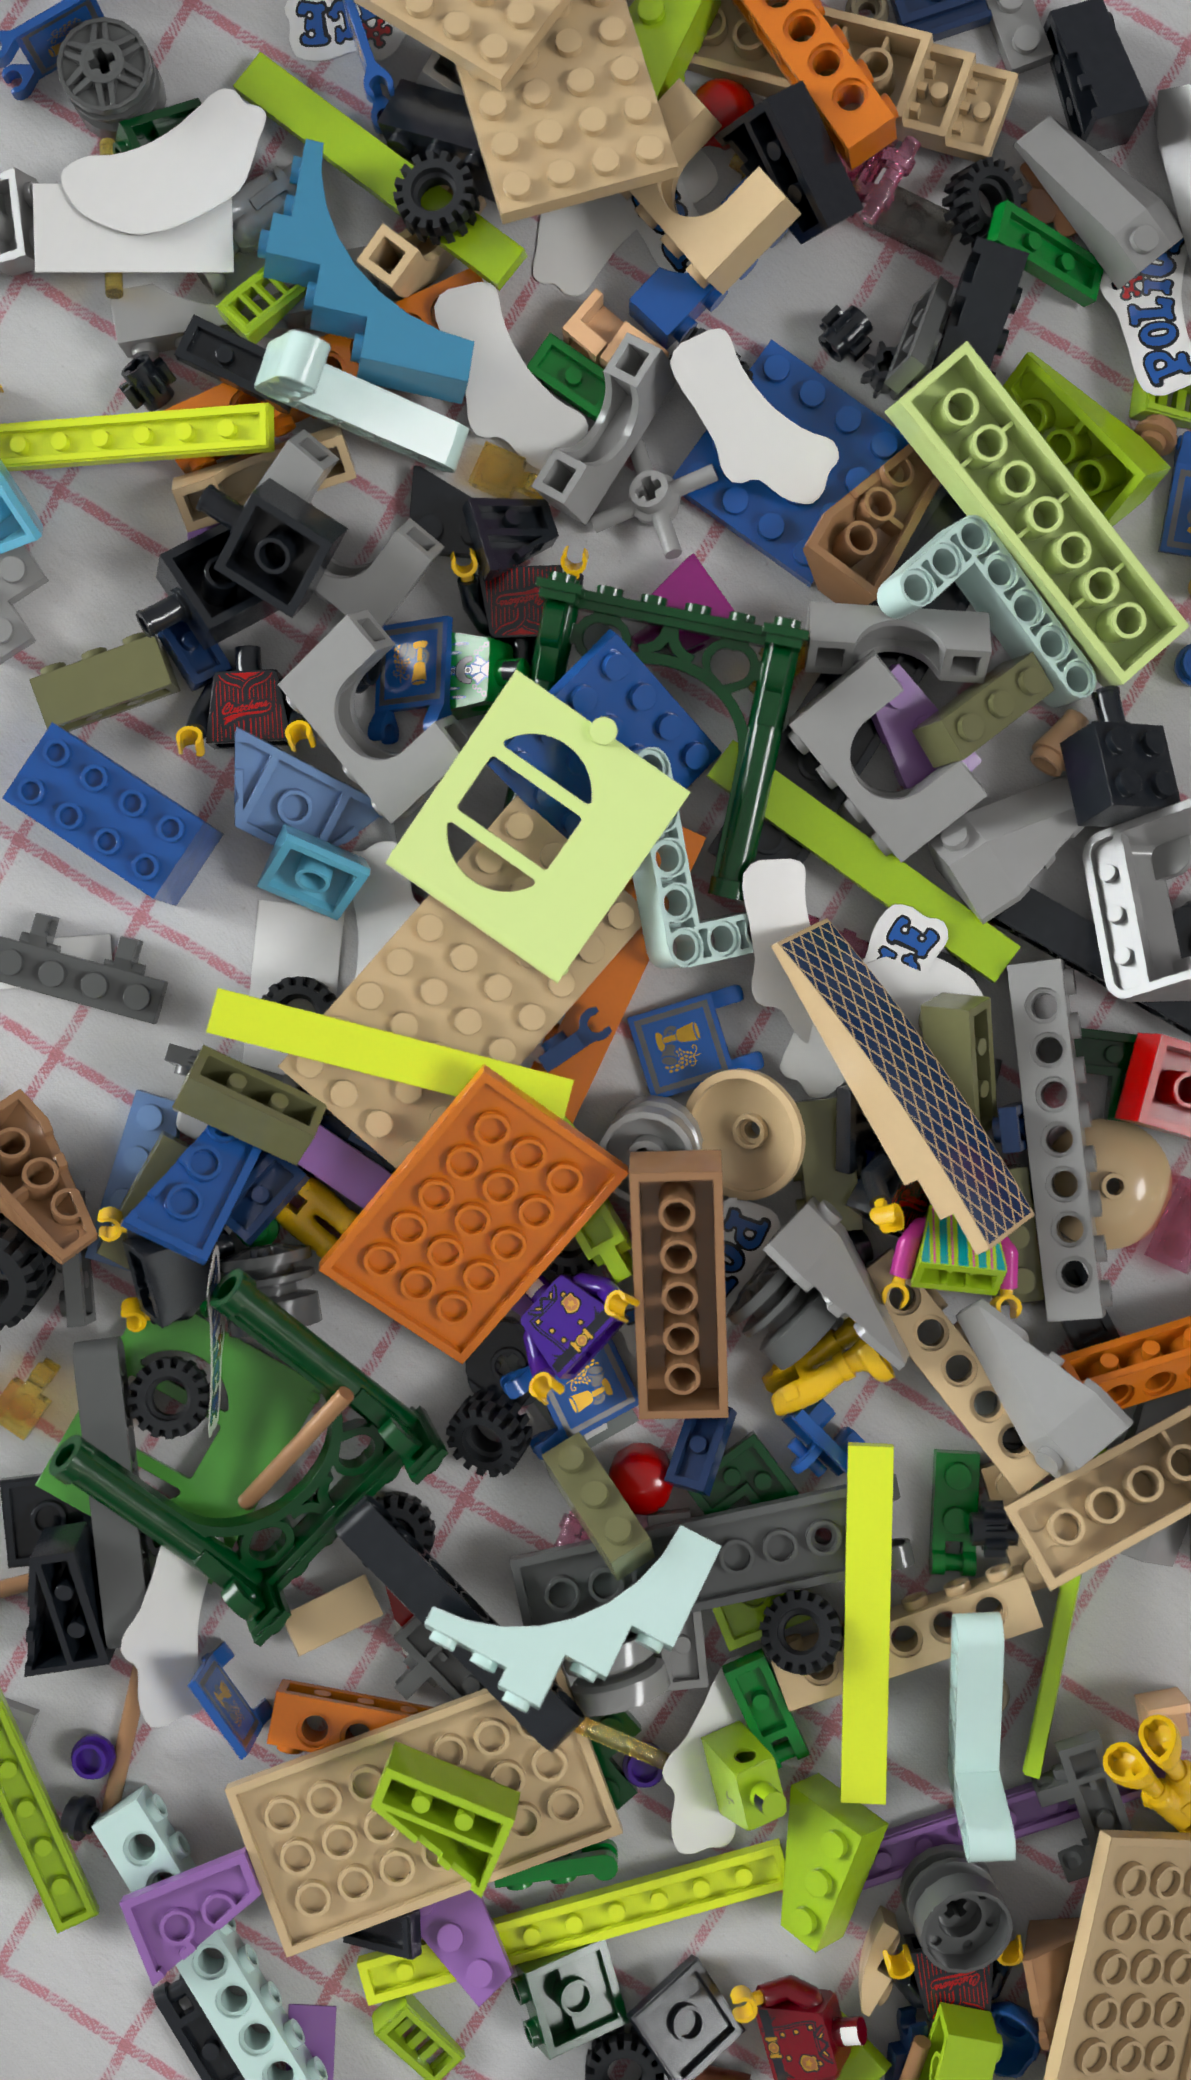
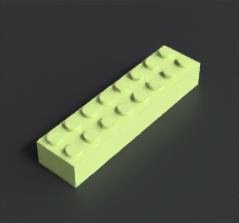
M968 341L950 354L885 411L886 415L967 516L977 515L982 517L989 524L1092 665L1096 673V679L1102 687L1125 684L1190 627Z

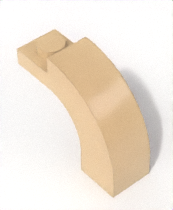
M440 185L453 195V190L449 186ZM479 195L480 211L475 212L480 215L487 203ZM382 223L356 262L364 271L395 294L407 298L431 285L449 267L455 257L439 245H433L430 238H427L426 243L418 240L416 233L412 235L407 228L397 234Z

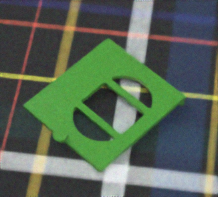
M196 1314L189 1320L172 1322L164 1328H161L158 1324H152L151 1321H147L146 1327L142 1331L132 1332L126 1328L121 1336L125 1350L128 1378L130 1376L137 1377L136 1374L145 1367L142 1364L143 1358L162 1351L187 1352L200 1357L211 1365L210 1322ZM226 1331L222 1351L221 1379L227 1391L229 1410L224 1411L220 1408L217 1423L220 1426V1430L194 1475L187 1477L136 1448L139 1467L180 1490V1494L171 1498V1501L188 1512L211 1518H229L254 1512L258 1503L251 1510H245L238 1504V1497L296 1436L314 1405L319 1402L321 1394L312 1383L295 1370L237 1337L229 1336V1333ZM166 1380L156 1387L157 1390L186 1405L187 1392L182 1386L171 1380ZM79 1410L53 1455L69 1437L73 1435L82 1437ZM51 1457L35 1485L91 1516L89 1495L74 1484L65 1485L49 1474ZM238 1536L223 1537L224 1544L232 1549ZM208 1579L207 1583L212 1585L213 1581Z

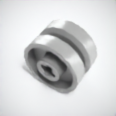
M649 1095L633 1099L618 1110L599 1146L628 1165L629 1169L630 1152L701 1150L703 1139L697 1120L685 1106L668 1097ZM629 1174L613 1191L614 1194L630 1202Z
M629 1631L605 1681L596 1677L594 1683H590L569 1671L572 1663L564 1659L563 1664L567 1674L577 1677L571 1686V1691L575 1703L585 1716H606L624 1712L644 1705L668 1690L670 1679L665 1661L661 1657L653 1655L655 1652L636 1643L637 1634Z

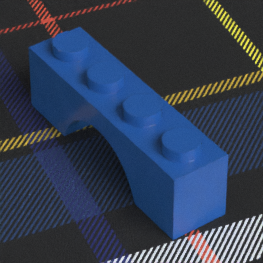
M745 177L728 194V196L721 202V205L739 188V186L747 179V177ZM788 229L770 246V248H773L776 244H778V242L784 237ZM758 259L739 278L740 280L744 279L752 271ZM659 267L629 299V315L667 350L676 340L680 343L691 328L697 327L698 323L695 320L706 308L710 312L715 310L726 297L728 290L722 295L711 284L703 289L689 273H678Z

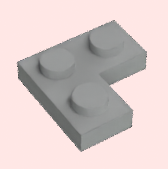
M26 545L0 554V665L36 642V639L13 604L49 580Z

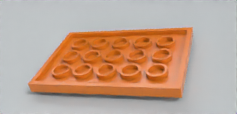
M484 1064L321 1259L318 1270L463 1365L629 1174L628 1165Z

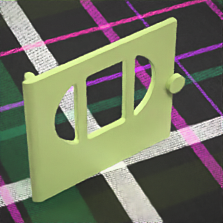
M516 670L397 846L392 850L385 864L558 983L562 976L568 973V968L691 792L617 741L618 729L612 719L599 717L590 722ZM540 734L553 737L565 743L580 757L587 769L592 787L591 803L583 802L506 748L504 742L519 735ZM491 757H496L580 816L581 822L548 869H543L459 810L460 802ZM454 823L534 879L535 884L518 891H498L486 888L473 881L461 870L452 855L448 841V824Z

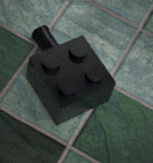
M271 478L252 492L245 506L218 490L213 484L207 486L196 505V510L202 511L230 529V537L214 569L291 618L310 600L348 530L347 527Z
M219 524L159 555L156 578L168 597L136 612L137 621L149 638L183 621L187 623L203 649L206 650L279 611L214 569L230 537V529Z
M1105 686L1096 689V692L1091 694V699L1094 703L1097 721L1091 722L1060 743L1078 826L1113 827L1181 802L1164 727L1161 725L1133 724L1126 721L1120 697V688L1118 686Z

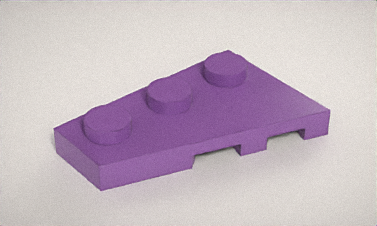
M892 664L889 670L901 683L904 691L875 713L871 719L881 743L885 744L896 769L894 773L899 785L907 789L918 784L937 769L932 766L912 730L937 712L938 709L900 664ZM975 752L962 760L971 772L982 762Z
M246 1847L122 1897L119 1904L152 1987L164 1978L166 1973L182 1959L185 1960L205 1939L217 1929L220 1930L261 1895L262 1890Z
M469 1890L420 1908L421 1937L476 2005L480 2007L514 1971L495 1923L491 1920L483 1897L480 1898L473 1891Z

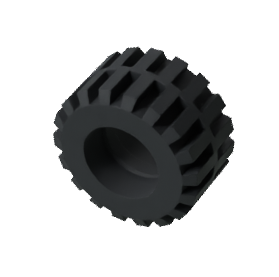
M1 1212L0 1268L5 1273L8 1281L0 1280V1331L5 1325L11 1328L17 1325L21 1319H25L51 1286V1279L56 1271V1265L51 1264L54 1258Z

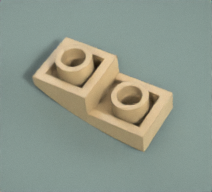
M364 1574L291 1610L292 1615L287 1619L285 1627L298 1656H302L382 1616L383 1612Z
M881 1905L873 1917L866 1934L859 1962L858 1994L861 2013L870 2017L877 2004L882 2006L887 2001L893 1987V1981L888 1974L882 1951L887 1950L888 1954L893 1955L900 1941L896 1915Z

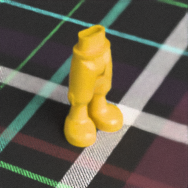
M1163 1715L1149 1716L1144 1719L1139 1727V1740L1147 1755L1160 1769L1164 1770L1166 1773L1165 1778H1157L1142 1754L1127 1742H1117L1106 1749L1103 1756L1104 1771L1116 1784L1130 1789L1142 1790L1141 1799L1144 1807L1155 1810L1162 1818L1174 1826L1178 1832L1191 1833V1761L1180 1759L1182 1741L1180 1731L1175 1723Z

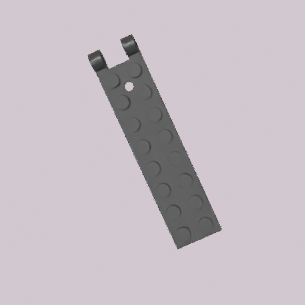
M893 1473V1501H896L901 1496L896 1474ZM847 1484L645 1527L644 1530L651 1539L655 1558L619 1581L616 1580L591 1540L511 1556L509 1562L523 1626H541L576 1618L609 1603L637 1583L663 1555L680 1525L721 1546L690 1613L845 1580ZM820 1528H827L831 1531V1538L826 1543H818L814 1538L815 1532ZM892 1539L891 1571L913 1565L915 1560L910 1539Z

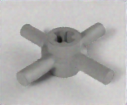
M640 438L630 454L637 476L630 484L628 500L591 516V522L598 533L635 517L642 523L655 526L665 558L675 559L682 554V550L672 520L678 513L681 497L719 479L713 464L675 480L667 474L654 470L644 441Z

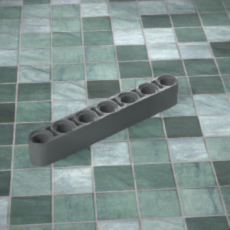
M116 1336L75 1342L73 1345V1365L82 1438L139 1477L134 1425L130 1415L132 1408L131 1404L128 1405L127 1398L130 1396L122 1338ZM89 1496L106 1644L109 1649L121 1648L123 1636L141 1609L151 1580L146 1534Z

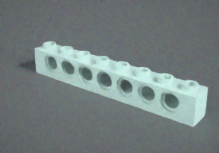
M147 1784L124 1797L109 1810L100 1813L91 1827L131 1893L162 1881L159 1874L161 1872L177 1875L197 1867L190 1856L191 1850L187 1839L180 1831L175 1832L167 1819L168 1811L164 1801L158 1794H152ZM146 1834L150 1836L155 1846H143L138 1841L137 1835ZM234 1918L220 1930L217 1929L205 1939L185 1960L182 1959L176 1964L177 1969L245 2080H328L323 2062L317 2056L312 2057L304 2044L305 2036L301 2026L295 2019L292 2018L290 2020L283 2009L282 1998L276 1985L272 1981L267 1982L261 1973L259 1960L254 1949L249 1944L244 1945L236 1932ZM216 1948L224 1957L221 1959L212 1958L205 1949ZM239 1986L245 1990L247 1995H234L228 1987ZM256 2023L262 2024L268 2028L269 2032L258 2033L251 2025ZM278 2061L286 2062L292 2069L288 2071L280 2070L274 2063Z

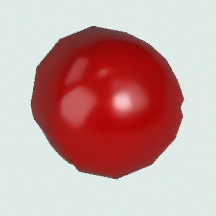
M715 78L706 81L694 92V95L722 125L714 135L755 107V102L750 92L745 89L743 84L727 78ZM714 135L702 147L714 146L721 148L723 151L731 148L729 144L722 147Z
M632 1443L615 1454L608 1475L634 1515L647 1516L656 1513L659 1508L665 1506L673 1489V1486L664 1481L670 1464L665 1451L651 1443Z

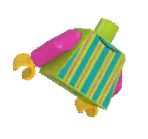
M930 1204L925 1217L914 1219L897 1240L889 1271L893 1275L892 1282L886 1285L880 1293L883 1305L886 1303L888 1290L897 1288L902 1293L899 1309L903 1308L909 1301V1292L905 1287L906 1279H911V1287L992 1295L995 1297L991 1299L989 1304L1001 1312L1002 1302L1007 1301L1010 1305L1009 1314L1011 1319H1015L1021 1314L1022 1304L1013 1295V1289L1018 1288V1250L1008 1236L990 1250L976 1255L954 1214L940 1220Z

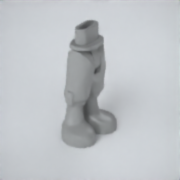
M292 163L283 170L276 166L272 168L273 172L269 171L245 183L240 191L232 197L234 255L238 252L248 254L258 250L261 229L270 231L273 212L283 214L286 195L295 196L297 185L289 183ZM197 273L204 286L213 296L216 297L225 290L226 277L224 273Z

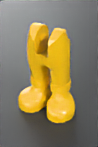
M305 1173L310 1179L298 1192L305 1199V1202L299 1209L289 1202L275 1219L297 1240L305 1245H311V1249L322 1259L338 1238L316 1221L315 1216H320L342 1235L359 1214L352 1209L350 1210L329 1188ZM335 1282L336 1285L341 1287L343 1290H347L345 1287Z
M848 1317L844 1320L841 1327L836 1331L830 1329L809 1352L789 1368L780 1370L773 1364L772 1368L762 1377V1381L766 1390L774 1393L771 1396V1404L776 1415L784 1416L820 1401L845 1381L848 1382L854 1379L857 1372L864 1371L879 1382H888L896 1377L894 1370L884 1357L859 1337L854 1329L856 1322Z

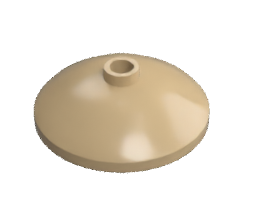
M743 1068L729 1069L706 1078L695 1088L685 1107L699 1124L703 1139L701 1150L721 1149L723 1195L729 1198H737V1200H758L784 1188L799 1170L806 1144L802 1116L795 1101L785 1088L761 1072ZM752 1122L758 1124L760 1128L759 1135L754 1133Z
M1103 1118L1092 1119V1127L1084 1129L1086 1146L1094 1145L1097 1160V1172H1090L1091 1189L1100 1191L1102 1203V1217H1095L1097 1235H1105L1107 1250L1119 1249L1130 1246L1145 1238L1163 1219L1172 1195L1171 1169L1161 1146L1142 1128L1129 1122L1105 1120ZM1066 1130L1054 1141L1051 1147L1058 1152L1067 1151L1073 1143L1072 1133ZM1061 1171L1055 1177L1054 1186L1059 1194L1070 1197L1078 1189V1180L1073 1173ZM1111 1178H1116L1120 1184L1119 1190L1114 1194H1109L1106 1189V1184ZM1065 1216L1060 1222L1059 1230L1069 1239L1076 1241L1083 1234V1225L1078 1218Z

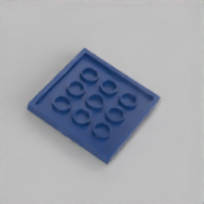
M771 339L750 368V371L753 373L752 378H754L752 381L753 385L778 412L809 432L831 439L838 448L839 459L837 464L831 469L825 490L819 499L813 504H801L781 497L760 480H749L744 483L731 482L723 473L714 440L708 430L704 432L672 478L674 480L713 464L719 480L683 497L808 587H811L814 583V578L803 548L822 514L906 447L909 442L894 426Z
M611 629L548 691L590 722L599 717L612 719L618 729L616 740L631 751L647 747H656L662 750L667 755L671 764L673 780L685 789L722 753L621 637ZM540 734L519 735L504 742L506 748L583 802L591 803L592 787L587 769L580 757L565 743L553 737ZM491 757L487 765L531 809H534L564 837L569 839L581 822L580 816L496 757Z

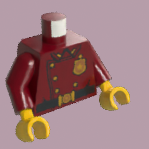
M787 1975L759 1984L754 1992L744 1985H738L730 1993L733 2004L747 2002L745 2005L735 2007L732 2010L737 2022L748 2023L756 2016L774 2080H836L841 2075L842 2068L851 2053V2046L866 2044L867 2027L862 2016L842 2017L838 1999L834 1992L818 1989L817 1986L797 1976Z

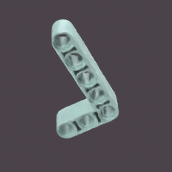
M291 330L268 343L254 385L255 390L432 468L455 473L469 432L465 425L326 364L331 346L314 335Z
M968 515L937 533L878 588L877 601L881 611L888 617L901 619L931 603L955 581L977 612L989 613L990 630L1011 659L1031 652L1035 654L1055 689L1042 699L1048 706L1053 708L1063 707L1086 698L1096 688V673L1092 665L982 517Z
M647 747L633 751L673 779L671 764L667 755L662 750L656 747ZM678 810L632 876L649 960L660 969L687 968L754 953L752 939L748 934L749 920L747 912L731 913L699 921ZM657 852L660 854L661 857L660 868L656 862ZM665 896L668 898L669 901L668 912L666 911L664 906ZM711 933L715 937L714 946L711 944ZM674 940L677 944L676 956L674 955L672 950V944Z
M998 1611L952 1614L948 1775L968 1863L1014 1861L1016 1858L1014 1827L999 1772L1004 1629L1002 1618Z

